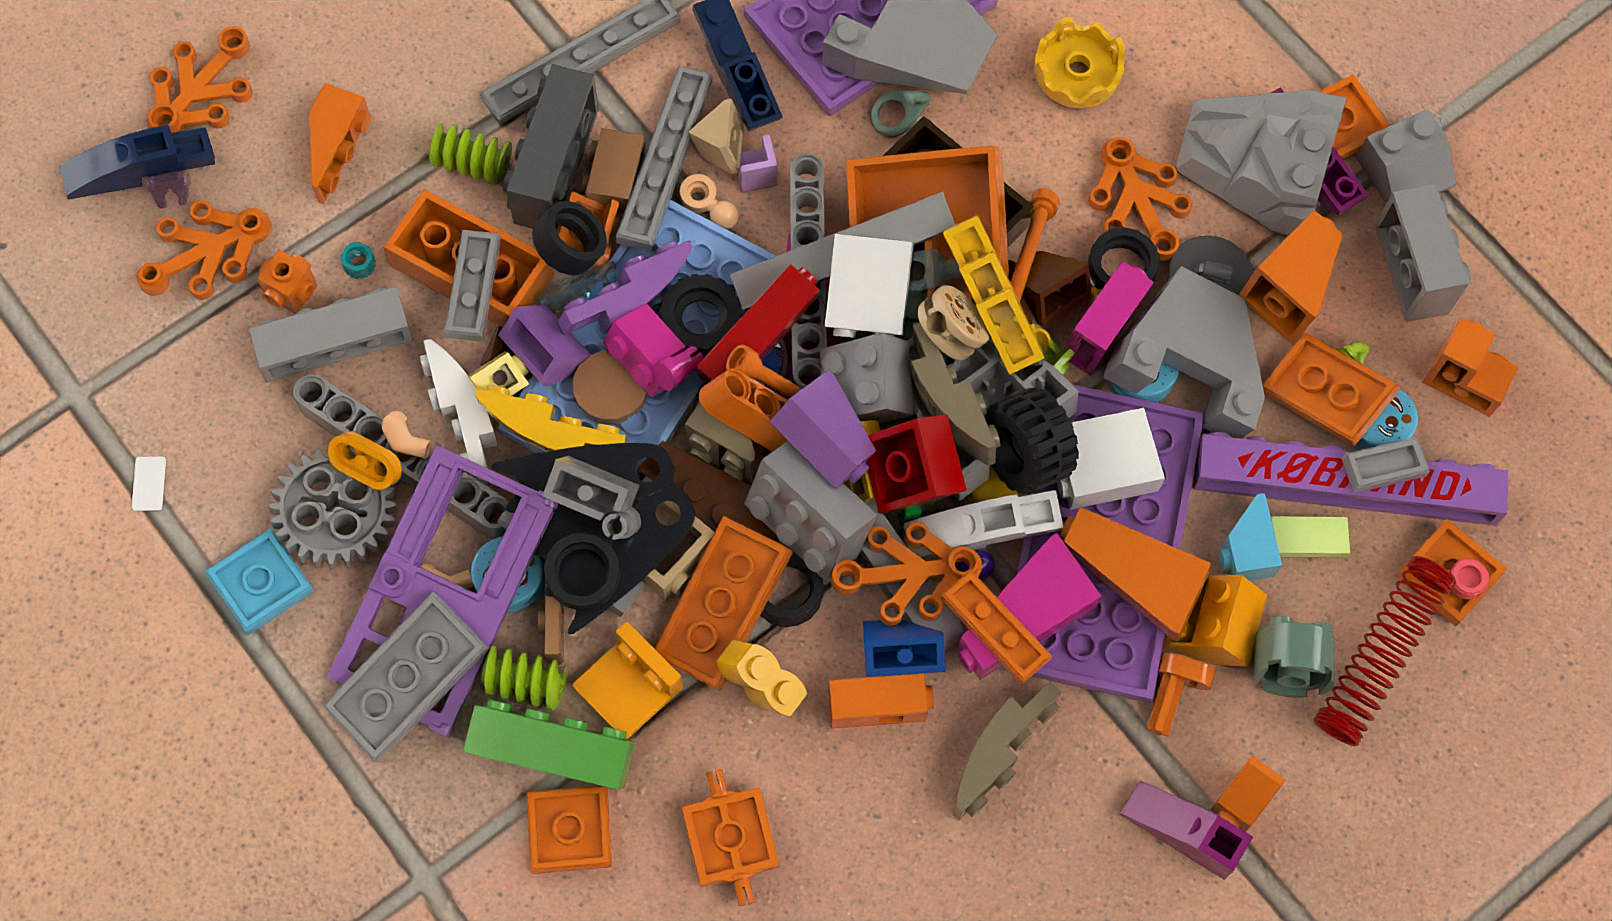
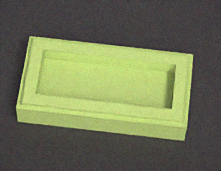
M1271 516L1280 557L1347 558L1350 555L1348 517Z

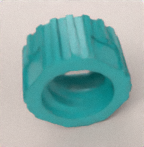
M353 242L345 246L343 253L340 255L343 269L351 278L363 279L371 275L372 271L374 272L376 260L369 246L360 242ZM354 257H366V262L362 265L355 266L350 264Z

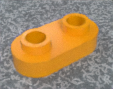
M345 432L334 437L329 443L328 457L332 465L342 473L375 490L386 489L397 483L401 477L402 468L398 457L390 450L358 433ZM350 446L354 448L355 455L351 452ZM382 463L386 467L387 472L383 469Z

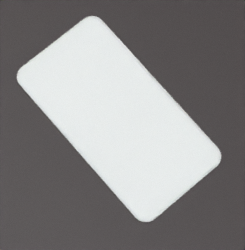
M165 457L136 458L132 510L154 511L162 509L166 469Z

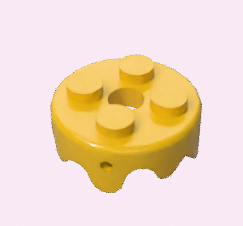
M1064 17L1039 42L1034 62L1037 83L1051 100L1060 105L1080 109L1095 107L1108 100L1120 85L1124 73L1125 44L1121 37H1112L1098 22H1093L1090 25H1077L1074 23L1073 18ZM1073 62H1081L1087 66L1088 71L1076 73L1071 70L1069 65Z

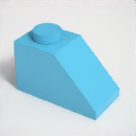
M1265 493L1256 495L1218 551L1220 569L1222 572H1227V575H1243L1249 581L1275 577L1282 567Z

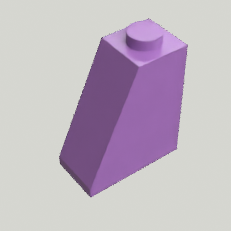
M830 370L789 398L770 421L835 489L848 479L854 484L870 468L865 462L876 450L838 380Z

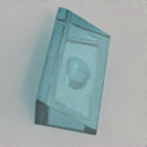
M611 261L600 267L589 269L584 274L569 276L550 283L539 295V302L541 305L546 304L555 314L564 311V307L567 304L581 297H585L586 301L598 297V291L610 284L616 283V263Z

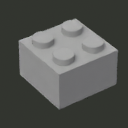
M878 333L820 349L821 375L828 370L835 375L859 421L875 420L882 424L914 416L909 341Z

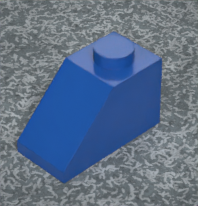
M903 619L895 626H887L881 620L863 621L866 677L946 672L943 632Z

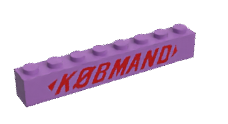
M1224 432L1203 434L1199 441L1193 490L1256 497L1257 494L1265 493L1267 499L1443 520L1448 519L1451 521L1496 526L1507 514L1508 470L1495 469V466L1491 464L1458 465L1456 461L1451 459H1439L1434 462L1426 461L1430 471L1426 477L1353 493L1341 459L1344 454L1350 452L1344 451L1342 447L1334 445L1323 446L1322 448L1307 447L1305 443L1299 441H1287L1283 444L1274 443L1258 436L1246 439L1232 438Z

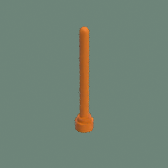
M1047 188L1035 190L1029 201L1034 206L1032 218L1010 282L1019 302L1045 223L1056 215L1060 203L1058 195Z
M744 344L737 346L728 357L727 370L737 369L752 379L759 380L787 398H791L802 389L762 365L759 354Z

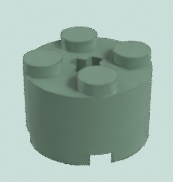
M1287 616L1272 617L1270 625L1261 628L1256 633L1254 683L1257 685L1261 681L1264 683V691L1278 696L1293 698L1307 697V690L1319 688V695L1331 691L1335 681L1336 638L1333 635V627L1324 622L1307 624L1294 622L1292 618Z

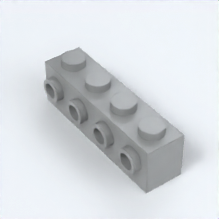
M397 287L376 288L370 291L368 295L353 299L341 298L329 306L318 309H302L294 316L283 319H267L260 322L258 326L249 328L258 365L267 383L413 341Z

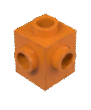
M278 250L272 259L269 258L262 264L259 270L257 280L264 292L262 296L272 305L278 308L284 307L296 314L305 302L310 299L318 286L310 269L311 264L296 253L290 256Z

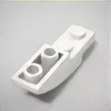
M432 339L424 340L426 354L421 355L420 360L425 378L430 376L433 378L435 388L428 389L433 411L441 410L444 421H452L457 442L464 440L467 452L460 454V456L488 468L483 449L497 445L488 412L478 403L475 397L476 388L461 366ZM473 475L475 479L484 485L490 484V482Z
M1056 490L1021 497L1015 494L938 512L904 523L905 532L909 524L922 522L928 527L931 534L951 548L966 546L973 550L986 548L989 544L1058 532L1063 529ZM918 530L910 532L911 537L916 540L924 538L923 534ZM908 545L909 550L924 560L936 558L935 555L924 547L912 548Z

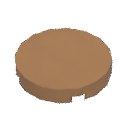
M608 350L588 356L578 366L573 377V396L579 408L589 419L602 424H619L627 421V418L643 409L648 397V393L643 387L634 381L632 375Z

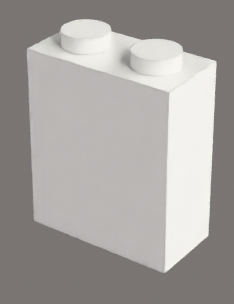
M835 234L825 327L834 328L833 336L856 338V331L872 332V335L884 333L894 337L895 335L903 336L913 253L912 242Z
M1144 408L1072 422L1073 430L1078 440L1079 459H1076L1077 467L1072 471V475L1057 482L1061 498H1067L1070 510L1159 491L1165 477Z

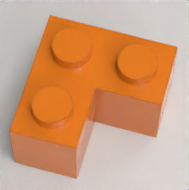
M1461 317L1440 346L1422 383L1490 417L1502 403L1519 366L1511 363L1508 358L1499 353L1488 351L1496 334L1488 331L1482 324L1476 321H1468Z

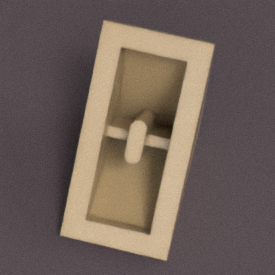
M727 99L688 133L702 159L732 175L739 173L744 124L732 99Z

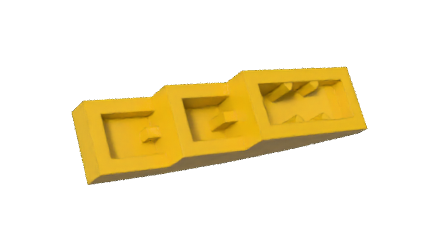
M978 214L944 230L945 239L959 265V270L973 296L977 310L1009 375L1044 359L1045 357Z

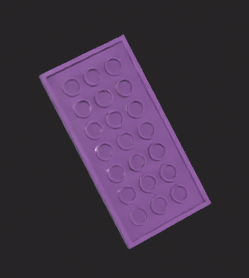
M1073 385L1079 393L1077 412L1069 418L1071 422L1144 408L1165 477L1158 492L1082 508L1180 549L1204 413ZM1057 482L1033 493L1037 494L1056 490L1063 526L1069 515L1076 517L1079 508L1070 510L1067 498H1061ZM1062 531L1023 538L1016 575L1052 535L1057 533L1060 536ZM1079 563L1102 597L1094 610L1041 642L1042 646L1052 655V658L1032 677L1151 703L1154 696L1165 633ZM1004 666L999 668L1000 670L1008 671Z

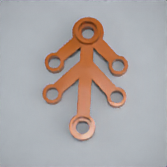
M229 26L220 32L218 42L221 49L195 77L193 63L197 59V53L194 46L187 41L179 42L174 46L173 55L178 63L181 93L171 103L169 90L174 85L171 72L165 67H157L151 71L149 78L154 87L156 105L148 113L146 120L148 129L159 127L166 120L171 121L167 124L171 133L180 132L183 127L209 123L211 127L219 129L228 124L230 117L225 106L222 104H211L207 109L186 110L195 102L232 97L234 101L242 103L251 98L252 88L245 78L239 77L231 82L209 85L232 59L242 58L248 52L250 43L242 28ZM236 43H239V44H240L239 46H237V47H235V48H230L233 44H236ZM190 51L189 55L185 57L180 56L182 52ZM159 77H167L164 82H156ZM239 87L246 88L242 93L235 92ZM223 113L219 119H212L214 114Z
M1115 137L1108 140L1101 150V160L1106 167L1098 185L1091 190L1088 203L1094 210H1105L1110 204L1112 197L1110 189L1118 174H1120L1125 187L1112 217L1105 221L1103 233L1109 230L1108 227L1111 225L1126 228L1125 221L1134 204L1154 245L1162 244L1168 248V251H1161L1157 248L1160 261L1172 259L1179 247V237L1174 231L1162 227L1149 200L1168 207L1170 214L1175 218L1182 219L1189 215L1193 203L1188 195L1183 193L1175 194L1162 189L1174 185L1178 175L1176 167L1169 163L1161 164L1138 155L1134 144L1125 137ZM1119 153L1123 155L1124 159H1117L1113 154ZM1135 170L1154 176V181L1159 187L1140 180ZM1167 172L1172 178L1164 179L1160 173ZM1102 195L1106 200L1099 202L1095 200L1094 196ZM1175 203L1185 204L1186 209H1178Z
M197 200L192 203L189 209V213L196 224L207 225L212 223L230 229L220 234H213L179 226L172 217L160 219L156 224V231L164 242L179 241L196 246L161 264L146 263L141 266L136 276L139 286L148 295H160L168 289L169 277L204 260L199 275L192 277L189 281V290L194 298L206 300L214 292L213 281L225 249L237 242L234 257L227 259L223 263L222 270L228 281L232 283L243 281L247 276L246 265L254 244L263 242L271 231V221L268 215L257 208H249L239 214L212 209L210 203L205 200ZM199 210H208L204 216H196ZM257 221L256 226L253 228L246 227L248 223ZM166 227H174V230L172 232L163 233V230ZM234 266H239V267H241V269H240V271H239L238 273H236V274H230V273H229V271H230V269H231L232 267H234ZM157 272L155 278L145 279L150 273ZM199 284H207L205 290L195 291Z
M913 522L906 529L904 535L905 542L912 548L924 547L940 559L925 561L891 537L888 529L876 526L870 530L867 536L866 543L868 548L876 553L885 552L901 564L862 569L855 561L843 560L835 565L831 576V583L837 592L851 595L864 585L905 581L892 599L886 600L882 604L879 611V618L882 623L887 626H895L901 622L904 608L927 578L944 576L931 595L924 596L918 605V614L923 620L935 621L939 618L943 609L944 602L940 599L941 594L969 570L979 577L982 570V561L977 552L966 546L951 548L931 534L924 523ZM918 530L923 534L924 538L916 540L911 537L910 532ZM881 535L885 538L886 542L877 544L872 540V536ZM955 563H965L968 566V570L965 572L957 570ZM847 575L853 579L854 583L844 585L840 582L839 578ZM932 603L936 606L937 611L935 613H928L924 610L923 605ZM894 608L898 611L899 615L895 618H890L885 614V609Z

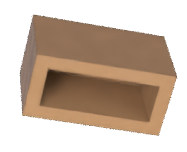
M601 128L598 141L593 140L591 143L589 161L593 162L591 173H584L582 194H586L587 198L604 205L612 199L619 202L617 214L624 215L645 158L644 135Z

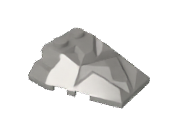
M1314 90L1194 100L1176 163L1177 172L1209 193L1215 194L1230 203L1236 210L1241 213L1244 212L1257 220L1271 232L1289 236L1317 208L1318 197L1347 98Z

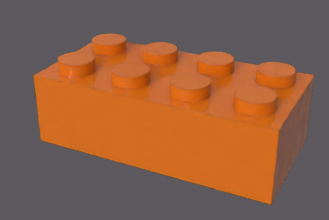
M424 189L383 246L389 265L450 299L462 230L499 233L501 242L487 319L503 327L516 307L535 305L554 277L553 268L539 256L537 250Z

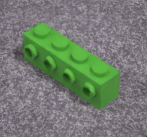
M488 699L487 706L474 705L463 752L617 790L625 788L636 742L626 739V731L604 726L602 733L587 730L588 722L565 717L564 723L561 724L549 721L550 713L526 708L525 715L511 712L512 704Z

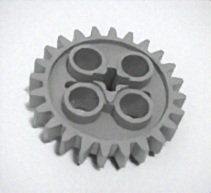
M320 449L316 450V460L311 461L306 455H302L303 466L301 468L290 463L288 465L292 475L290 478L279 475V483L284 489H272L271 491L273 499L278 502L269 504L271 514L277 515L270 519L273 529H280L276 533L279 543L287 541L285 545L287 553L292 554L299 550L298 558L301 563H304L312 556L315 568L318 569L323 560H328L331 570H335L337 560L343 559L347 568H351V557L356 555L362 562H365L364 550L368 548L378 553L379 547L376 539L389 540L388 532L384 527H395V519L389 514L398 511L396 502L390 501L396 497L393 487L375 490L337 470L330 462L329 457H324ZM320 481L330 484L323 491L311 489L315 483ZM356 490L367 492V495L360 500L348 498ZM302 499H308L310 501L300 503ZM335 504H339V505H340V507H335V508L333 509V507H334ZM365 513L367 514V516L364 518L358 516ZM315 516L319 518L317 523L312 526L305 527L300 525L301 520L305 517ZM344 525L356 527V530L347 536L337 533Z

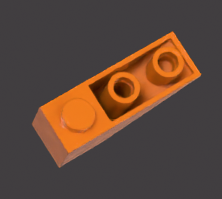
M324 83L309 111L312 187L318 202L324 204L329 193L332 194L337 189L340 180L339 173L344 164L352 160L355 152V143L360 133L366 132L371 120V114L363 96Z

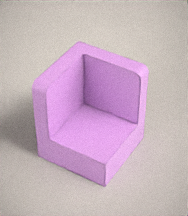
M770 135L762 136V149L741 153L739 173H737L741 192L777 185V162Z

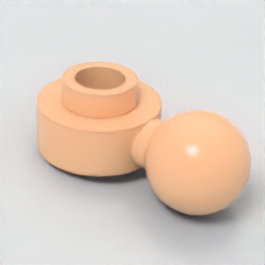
M694 174L688 176L680 186V201L683 207L695 213L708 211L710 213V220L727 230L736 225L739 218L738 209L729 201L716 200V186L709 177L702 174ZM694 193H701L704 195V198L697 201L691 196Z

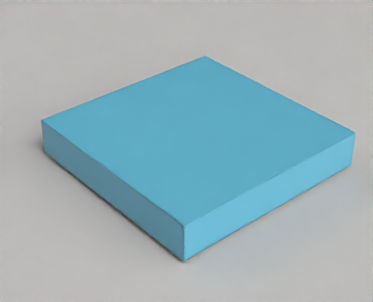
M271 528L205 571L248 635L315 592L292 557L287 553L283 544L279 543L276 534Z

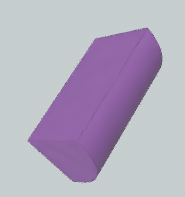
M546 304L518 306L514 309L498 334L500 338L543 386L561 382L575 373L578 366L591 354L571 332L566 335L563 334L558 324L559 319Z

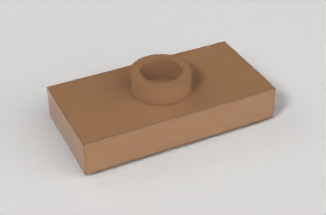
M545 595V610L538 611L539 634H545V656L548 665L551 664L553 659L558 661V665H562V662H564V605L554 597Z

